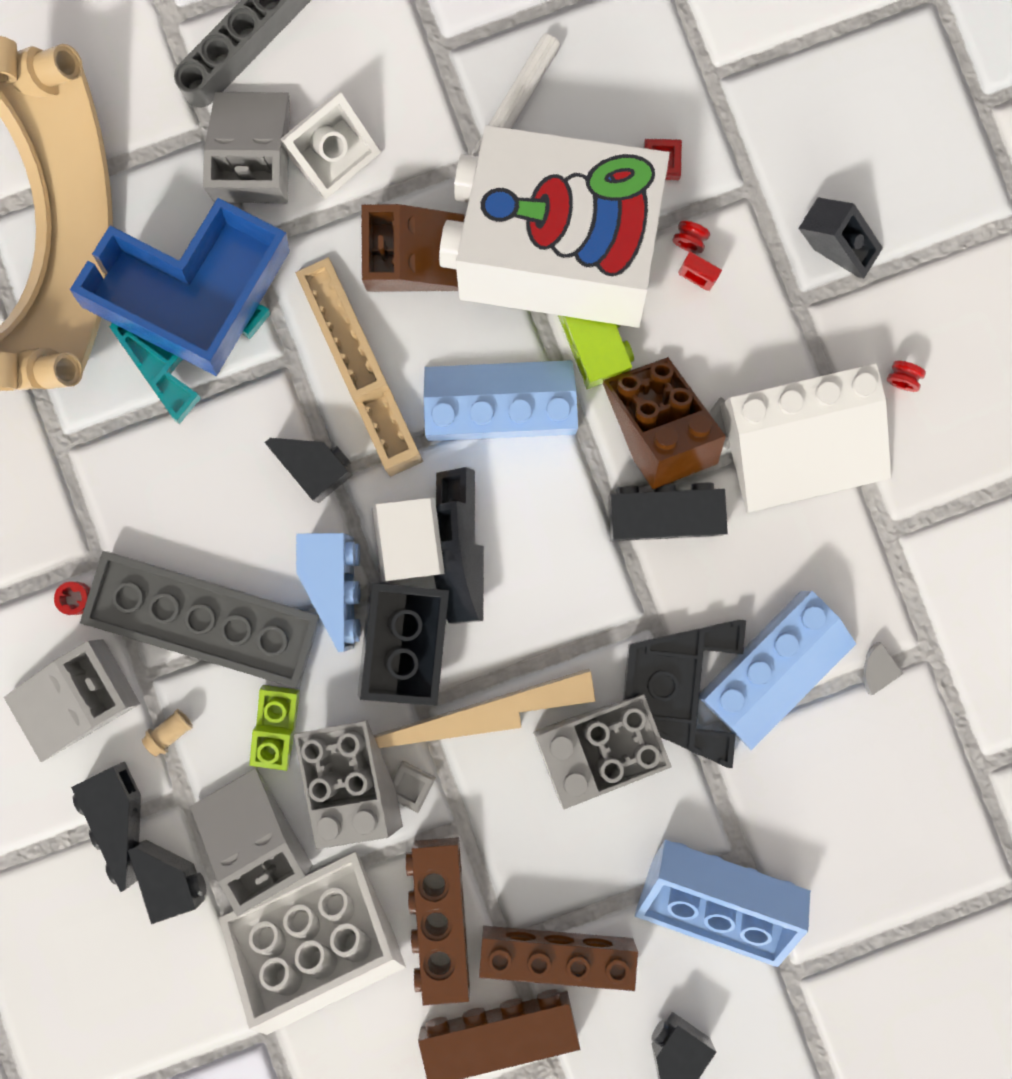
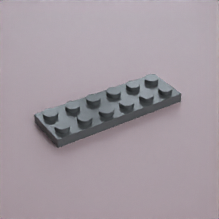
M102 551L80 623L297 689L302 681L320 617L318 614L109 551Z

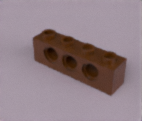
M455 837L415 840L411 848L412 852H406L405 857L407 876L414 877V891L408 892L409 914H416L417 929H411L412 953H419L420 968H414L415 992H422V1006L469 1002L470 978L460 839ZM429 874H439L443 877L445 885L440 889H431L426 885L424 878ZM432 913H441L447 918L448 923L443 927H434L428 922L427 917ZM435 952H444L451 961L446 965L439 966L432 962L430 956Z
M483 925L479 978L635 991L638 950L633 938Z

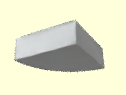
M877 642L870 648L864 664L863 683L868 694L874 695L903 674L880 642Z

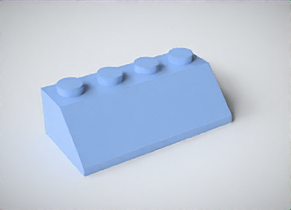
M573 361L425 367L424 420L427 440L449 441L576 435L578 430V413Z
M800 591L744 648L743 654H738L699 693V699L752 750L856 643L842 620L813 591Z
M665 839L653 858L635 911V917L778 967L808 932L810 890L796 886L792 882L759 873L755 869L745 868L725 861L721 857L688 848L682 843L671 842Z

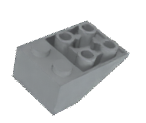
M215 92L204 146L203 188L214 203L217 198L228 203H288L289 156L280 139L289 132V93Z
M104 639L86 641L51 662L3 697L40 762H44L140 705L138 698Z
M644 694L567 718L533 732L559 803L563 809L570 808L672 767Z
M368 720L293 734L316 849L389 838L403 827L396 789Z
M257 767L190 806L217 882L237 916L302 879L313 866Z

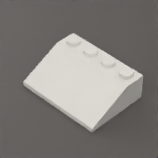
M877 363L730 397L720 405L746 513L891 478L887 406Z
M356 852L303 877L239 916L232 911L219 918L249 1030L266 1035L406 968L393 929Z

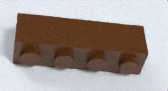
M555 989L544 991L538 994L536 999L524 1002L521 999H510L501 1003L499 1008L487 1011L484 1008H473L464 1012L463 1017L450 1020L447 1017L433 1018L420 1028L418 1038L427 1079H465L580 1050L579 1037L568 991L559 993V990Z

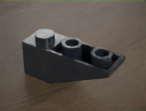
M122 762L71 787L74 793V806L79 814L85 816L90 827V840L96 849L101 850L107 863L105 865L106 874L114 885L117 884L120 892L125 891L137 882L128 850L139 843L141 794L126 762Z

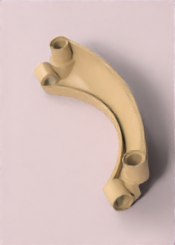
M0 36V118L7 127L25 166L32 191L36 223L35 251L26 287L8 318L0 325V391L72 387L77 385L82 379L83 371L89 359L102 317L82 308L69 289L87 261L96 265L103 279L106 277V274L102 272L92 253L110 225L113 226L111 188L101 128L83 70L82 60L73 47L68 44H60L42 50L30 46L17 51V43L15 41Z

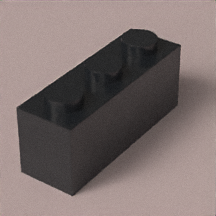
M711 482L691 484V490L677 491L676 484H666L655 488L654 492L639 493V486L617 487V494H610L608 496L610 542L714 537L728 534L725 489H714V483Z

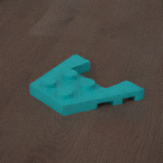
M259 304L242 334L251 339L270 316L269 309ZM112 323L109 326L171 417L180 425L201 399L199 394L171 375L183 359Z

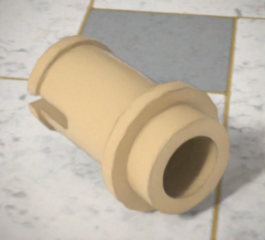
M177 709L174 711L175 713L154 730L148 729L145 732L146 736L142 739V743L153 756L157 757L160 753L165 755L172 743L193 728V724L181 710Z

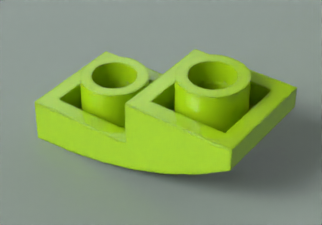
M262 685L260 688L257 722L252 731L249 766L288 770L298 712L299 689Z

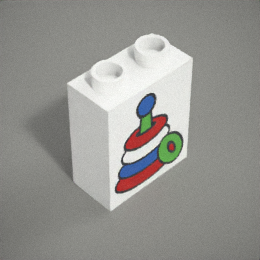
M485 125L479 156L461 154L459 157L454 196L455 201L467 202L468 206L464 222L446 220L440 244V267L457 270L460 300L639 328L648 288L670 152Z

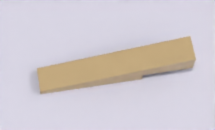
M329 257L295 272L388 475L392 477L424 462Z
M589 669L375 734L374 737L378 747L384 748L521 728L519 712L595 702L592 674Z

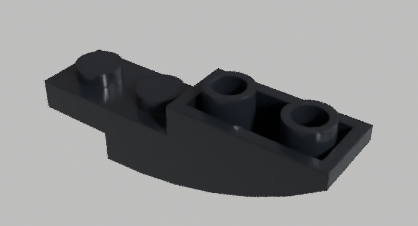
M463 467L437 472L436 511L445 574L433 575L436 589L449 590L446 617L449 624L483 621L484 546L475 544V470Z

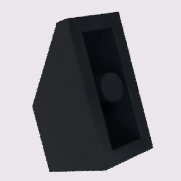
M818 197L798 228L816 252L863 279L883 249L854 203Z
M269 438L264 442L312 501L318 504L352 476L351 472L346 468L351 464V461L338 446L331 450L324 442Z
M148 840L141 841L128 850L151 924L195 910L205 901L206 883L203 875L200 872H196L194 863Z
M674 1012L671 1013L667 1021L661 1020L658 1023L651 1037L658 1079H699L717 1053L710 1037Z

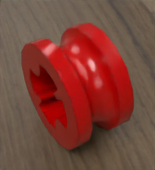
M680 221L678 224L680 233L674 235L673 243L686 251L702 253L705 249L703 241L709 239L710 231L695 222Z
M894 361L892 365L894 373H890L887 376V382L905 391L918 392L921 387L918 381L925 378L926 371L910 362Z
M65 582L55 591L54 604L63 614H83L91 588L82 582ZM70 590L81 593L82 600H77V603L80 604L78 607L75 604L67 603L66 597L71 596L68 593Z

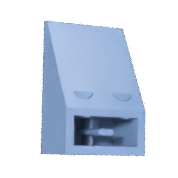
M345 533L296 534V573L337 651L345 652L354 649V643L360 642L361 637L360 619H354V604L360 603L361 596L360 582L354 581V566L360 565V545L354 542L353 536Z

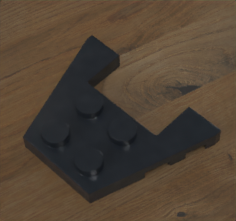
M733 620L628 644L623 700L644 694L662 739L710 759L726 768H733L736 734L733 732L696 729L703 652L706 650L743 654L746 620Z

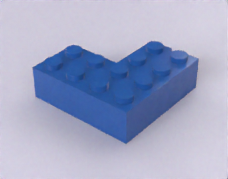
M220 198L216 199L180 260L110 225L92 253L100 269L106 274V277L103 279L96 265L87 261L69 290L82 308L217 376L290 252L287 234L281 229Z

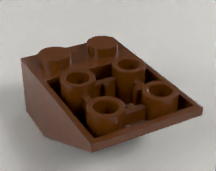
M402 204L361 205L362 282L366 291H459L457 270L440 267L439 256L441 237L446 220L464 222L465 214Z
M669 357L603 380L604 389L633 460L652 489L719 463L726 435Z

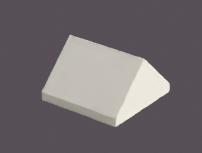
M340 91L333 94L280 139L290 160L324 199L331 196L382 153Z
M435 498L380 503L372 508L381 583L445 574Z

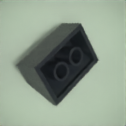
M369 583L357 694L360 700L430 706L438 705L449 590Z

